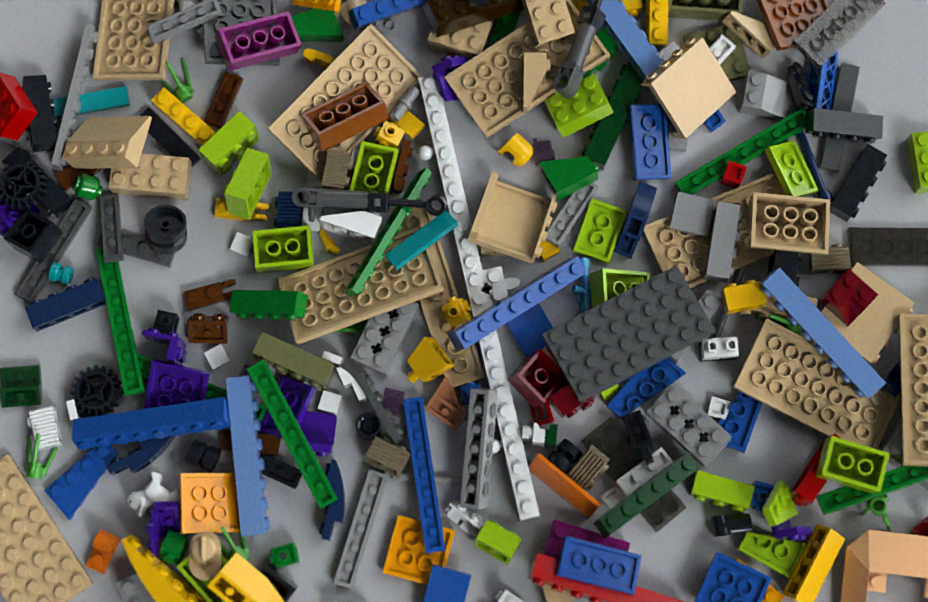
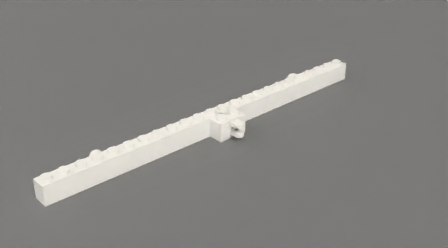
M433 75L420 77L418 81L433 148L427 145L421 146L418 150V156L422 160H429L435 155L448 213L458 223V226L452 231L473 318L506 298L508 293L517 291L521 281L516 277L504 279L501 266L482 270L477 245L468 242L472 223L443 99L439 92L440 88ZM484 288L490 289L489 294H485V291L482 292ZM497 330L478 341L488 387L492 390H498L496 422L501 440L498 441L494 438L492 454L497 453L500 448H503L519 522L538 518L540 514L509 382L507 381L508 377Z

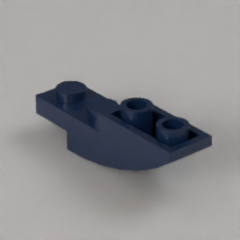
M639 181L613 252L632 259L646 225L657 191L656 187Z
M176 435L167 436L162 439L154 438L139 441L142 449L136 448L128 452L127 457L123 459L118 457L110 462L111 465L107 466L109 474L114 476L128 468L134 474L154 462L169 447Z
M334 459L331 460V464L327 463L325 475H328L327 479L338 500L325 506L324 509L326 520L325 523H321L319 534L326 541H331L335 522L343 524L345 513L344 482L339 466Z

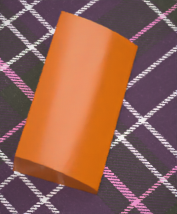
M540 453L530 464L529 471L586 519H589L601 505Z

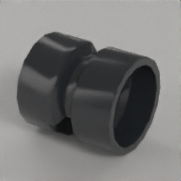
M365 412L356 419V430L362 439L372 441L376 436L379 437L382 426L377 415Z
M564 438L557 446L558 451H553L547 460L567 475L573 467L572 463H576L583 453L573 443Z
M195 439L187 453L186 462L194 466L200 465L201 469L212 473L217 466L222 450L212 445L207 447V443Z

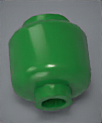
M83 173L75 178L72 190H75L76 196L92 201L96 196H100L103 187L100 186L99 178Z

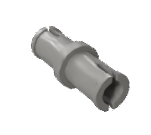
M411 85L405 95L399 98L398 104L389 114L394 121L399 122L405 112L411 109V104L421 93L419 89Z

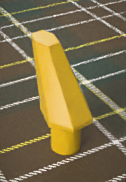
M321 229L319 237L325 251L328 252L330 250L338 255L341 248L334 244L335 240Z

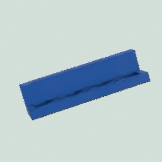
M826 45L810 48L806 80L809 92L813 96L815 108L821 109L822 106L823 109L831 110L839 53ZM829 55H831V63L828 59Z

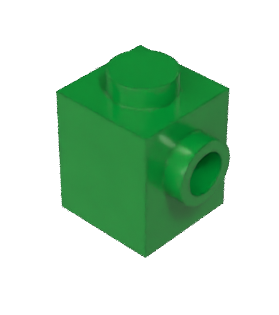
M169 530L160 550V560L167 564L179 565L187 549L188 536Z

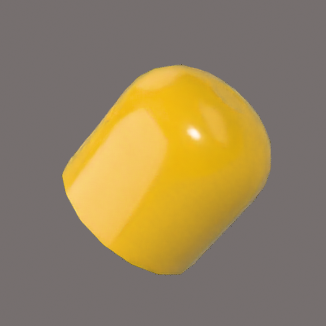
M516 133L497 152L500 156H503L506 151L510 152L514 156L512 164L520 167L531 159L533 147L520 134Z

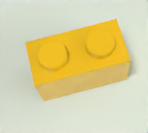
M748 280L744 282V285L737 286L736 283L726 285L721 291L725 314L763 308L767 303L765 295L760 290L762 288L759 285L761 281Z

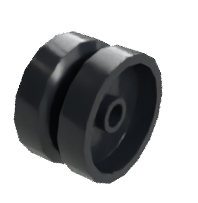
M158 205L146 214L144 218L146 244L151 250L161 254H172L183 248L187 241V221L182 210L172 205Z

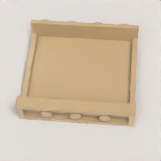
M703 37L687 39L682 48L675 50L671 54L672 57L660 63L659 68L646 76V80L641 83L642 86L650 87L676 129L672 134L675 138H687L736 93Z
M492 172L468 242L533 264L535 257H540L543 249L540 243L545 242L548 234L545 228L550 227L553 218L550 216V213H554L557 202H555L556 194H553L552 199L533 194L497 181L499 174Z
M857 262L851 270L871 287L878 296L848 327L825 306L820 312L870 365L871 363L875 364L881 357L879 353L881 349H886L891 343L892 339L890 337L893 332L896 334L899 331V314H911L913 312L911 307L915 302Z

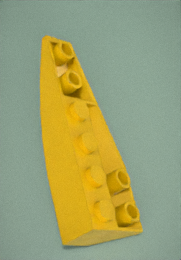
M129 535L122 540L135 571L156 602H207L196 589L158 557H155L137 537Z
M237 552L207 586L225 602H284L268 578Z

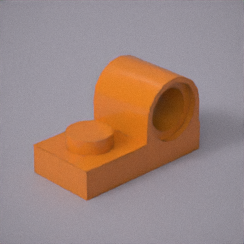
M100 530L93 541L94 549L85 566L105 574L122 538L108 531Z

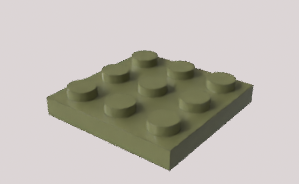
M727 26L683 35L684 42L691 37H703L709 48L721 35L725 36L736 45V48L720 65L729 81L745 78L748 71H750L742 40Z

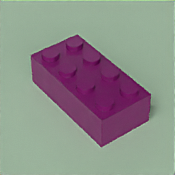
M289 11L220 28L215 36L227 71L297 54L302 46Z
M554 519L543 555L559 560L564 536L627 552L629 551L630 542L610 536L604 539L600 533Z

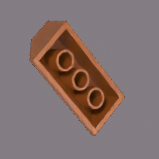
M365 82L302 113L301 117L314 142L322 151H325L387 120L388 114L385 101Z

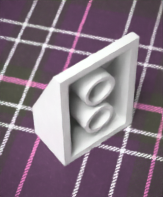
M358 211L320 217L323 230L367 245L374 244L384 227L382 217L377 212Z

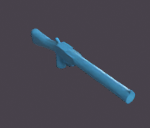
M579 258L587 273L581 276L582 287L572 286V292L577 293L580 314L589 310L591 302V288L589 285L591 258Z

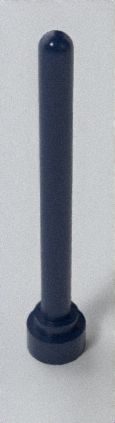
M803 130L797 135L819 189L817 198L829 199L832 202L834 200L833 195L825 188Z

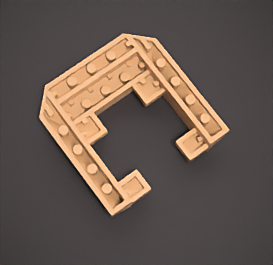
M867 529L846 546L840 602H866L867 591L885 593L887 574L925 578L923 597L928 598V536Z

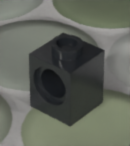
M158 310L153 329L159 330L161 334H167V332L176 334L180 317L176 313Z

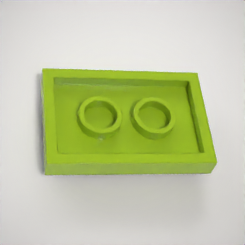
M795 140L765 149L786 195L803 197L819 191Z
M592 198L573 252L609 264L627 210Z

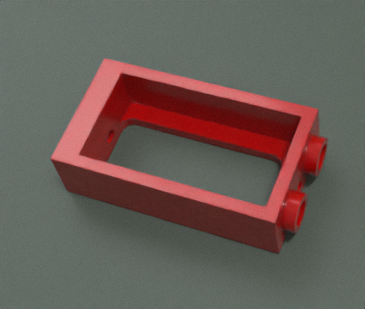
M835 433L832 434V435H830V436H834V437H837V438L842 439L841 437H839V436L836 435ZM824 441L791 489L792 501L799 507L813 503L827 482L825 479L816 477Z

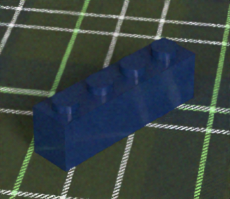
M90 278L79 286L72 285L67 287L64 292L52 293L44 300H34L25 309L32 328L38 332L106 304V298L102 282L98 278Z

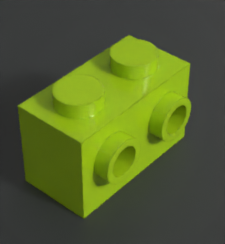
M487 520L476 537L474 547L509 565L522 539L515 532L502 528L497 522Z

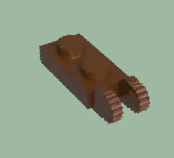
M405 139L403 142L392 187L394 194L399 195L404 189L405 180L403 176H407L409 165H406L407 158L411 159L414 149L410 147V140Z
M226 280L221 283L217 282L184 291L183 295L187 310L192 311L231 299L232 291L224 294L222 289L234 286L236 280Z

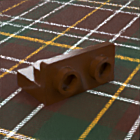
M202 313L193 314L188 320V343L227 344L229 317H224V314H213L212 316H205Z

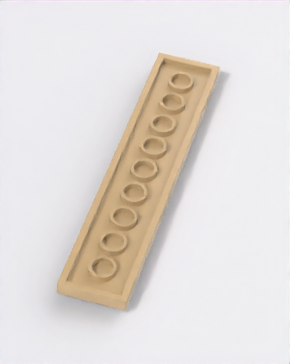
M411 207L412 211L408 217L403 219V226L397 232V235L420 226H425L433 220L432 215L427 212L426 208ZM439 239L429 249L444 291L437 293V296L432 300L420 299L419 302L431 337L435 338L454 364L453 368L443 373L444 378H448L453 388L463 386L464 383L485 379V374L475 344L464 350L456 351L447 335L465 322L451 328L448 321H445L441 314V311H443L441 307L446 305L445 301L454 296L459 299Z

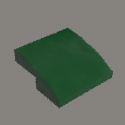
M41 365L0 368L2 408L42 404Z

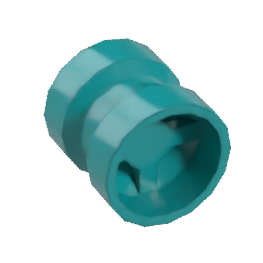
M57 262L52 264L49 271L50 281L56 282L59 280L65 285H70L74 276V267H64Z

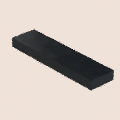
M149 107L140 115L152 117L148 134L171 156L188 157L192 162V167L201 160Z

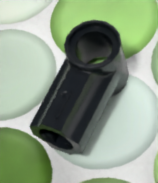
M749 513L711 517L714 537L752 530V520Z

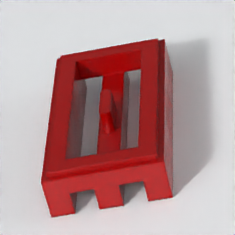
M548 399L544 404L549 419H545L542 406H537L542 421H538L535 408L529 404L533 421L539 426L554 422Z

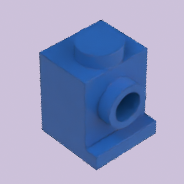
M468 382L464 383V386H460L463 405H469L471 389L480 388V384Z
M755 481L752 484L755 488L750 506H752L754 511L763 512L762 508L774 485ZM760 493L765 495V500L759 499Z

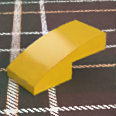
M408 110L399 122L394 121L388 114L387 120L405 130V134L412 140L425 128V124Z

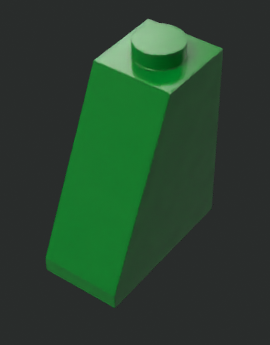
M312 8L291 17L300 41H344L343 32L333 11Z
M589 157L542 161L539 163L543 176L558 200L598 180L599 168L595 161L591 162Z

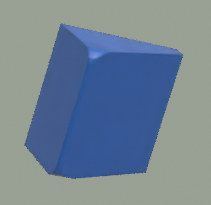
M717 109L703 124L712 133L726 121L719 109Z

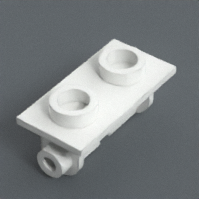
M454 499L444 510L447 513L446 516L456 524L462 519L464 522L460 527L469 535L475 536L484 526L481 517L475 513L472 514L466 508L460 507L461 501Z

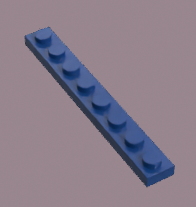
M423 398L403 399L425 553L443 552L446 549Z

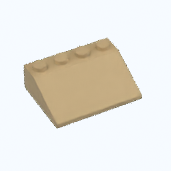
M88 117L67 141L62 158L75 169L137 168L152 117Z
M753 192L749 200L750 248L828 255L829 199Z

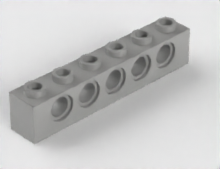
M474 388L470 391L460 507L479 510L488 507L498 390Z

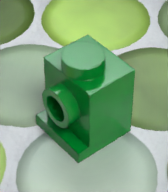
M295 542L271 549L272 554H269L271 565H276L277 569L301 563ZM282 552H286L287 557L284 560L280 558V554Z

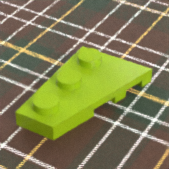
M784 480L776 482L762 508L769 527L776 526L798 515V511L792 501L791 490Z
M746 532L737 550L790 579L807 544L793 541L788 542L785 539H776L771 536Z

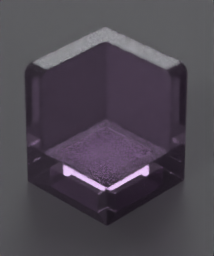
M533 138L532 147L535 165H539L542 161L554 160L555 154L554 150H552L551 141L537 142V138Z
M385 387L383 404L385 408L389 407L396 417L400 415L405 393Z

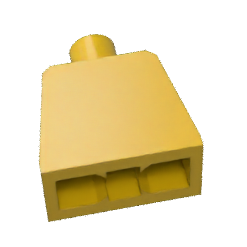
M424 337L407 359L412 370L406 376L412 383H415L418 379L422 382H430L453 368L454 364L434 337Z

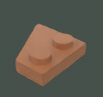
M444 378L424 408L455 431L458 430L468 415L448 378Z

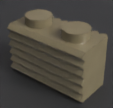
M328 149L321 187L340 190L348 188L350 177H347L348 169L352 170L354 161L353 158H350L351 153Z
M843 244L831 245L828 255L807 253L809 274L842 273L851 269L849 247H843Z
M376 436L365 455L364 462L399 479L410 459L411 453L404 446L399 445L397 447L391 444L389 439Z
M591 445L567 473V476L583 490L586 488L591 489L597 482L595 477L598 473L603 475L609 468L607 463L610 459L594 445Z

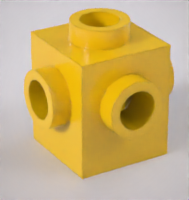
M385 120L382 126L378 125L374 136H376L374 144L397 148L405 130L399 128L395 123Z
M454 296L446 300V305L441 307L443 310L441 311L442 317L445 321H448L451 328L472 318L469 313L471 310L470 306L462 297L457 299Z

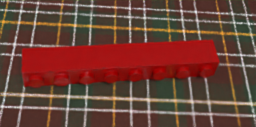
M540 553L533 556L527 577L533 580L532 583L535 585L544 586L546 584L551 586V590L556 592H563L564 590L570 592V596L574 598H588V602H683L636 586L634 595H629L558 577L556 572L559 560Z

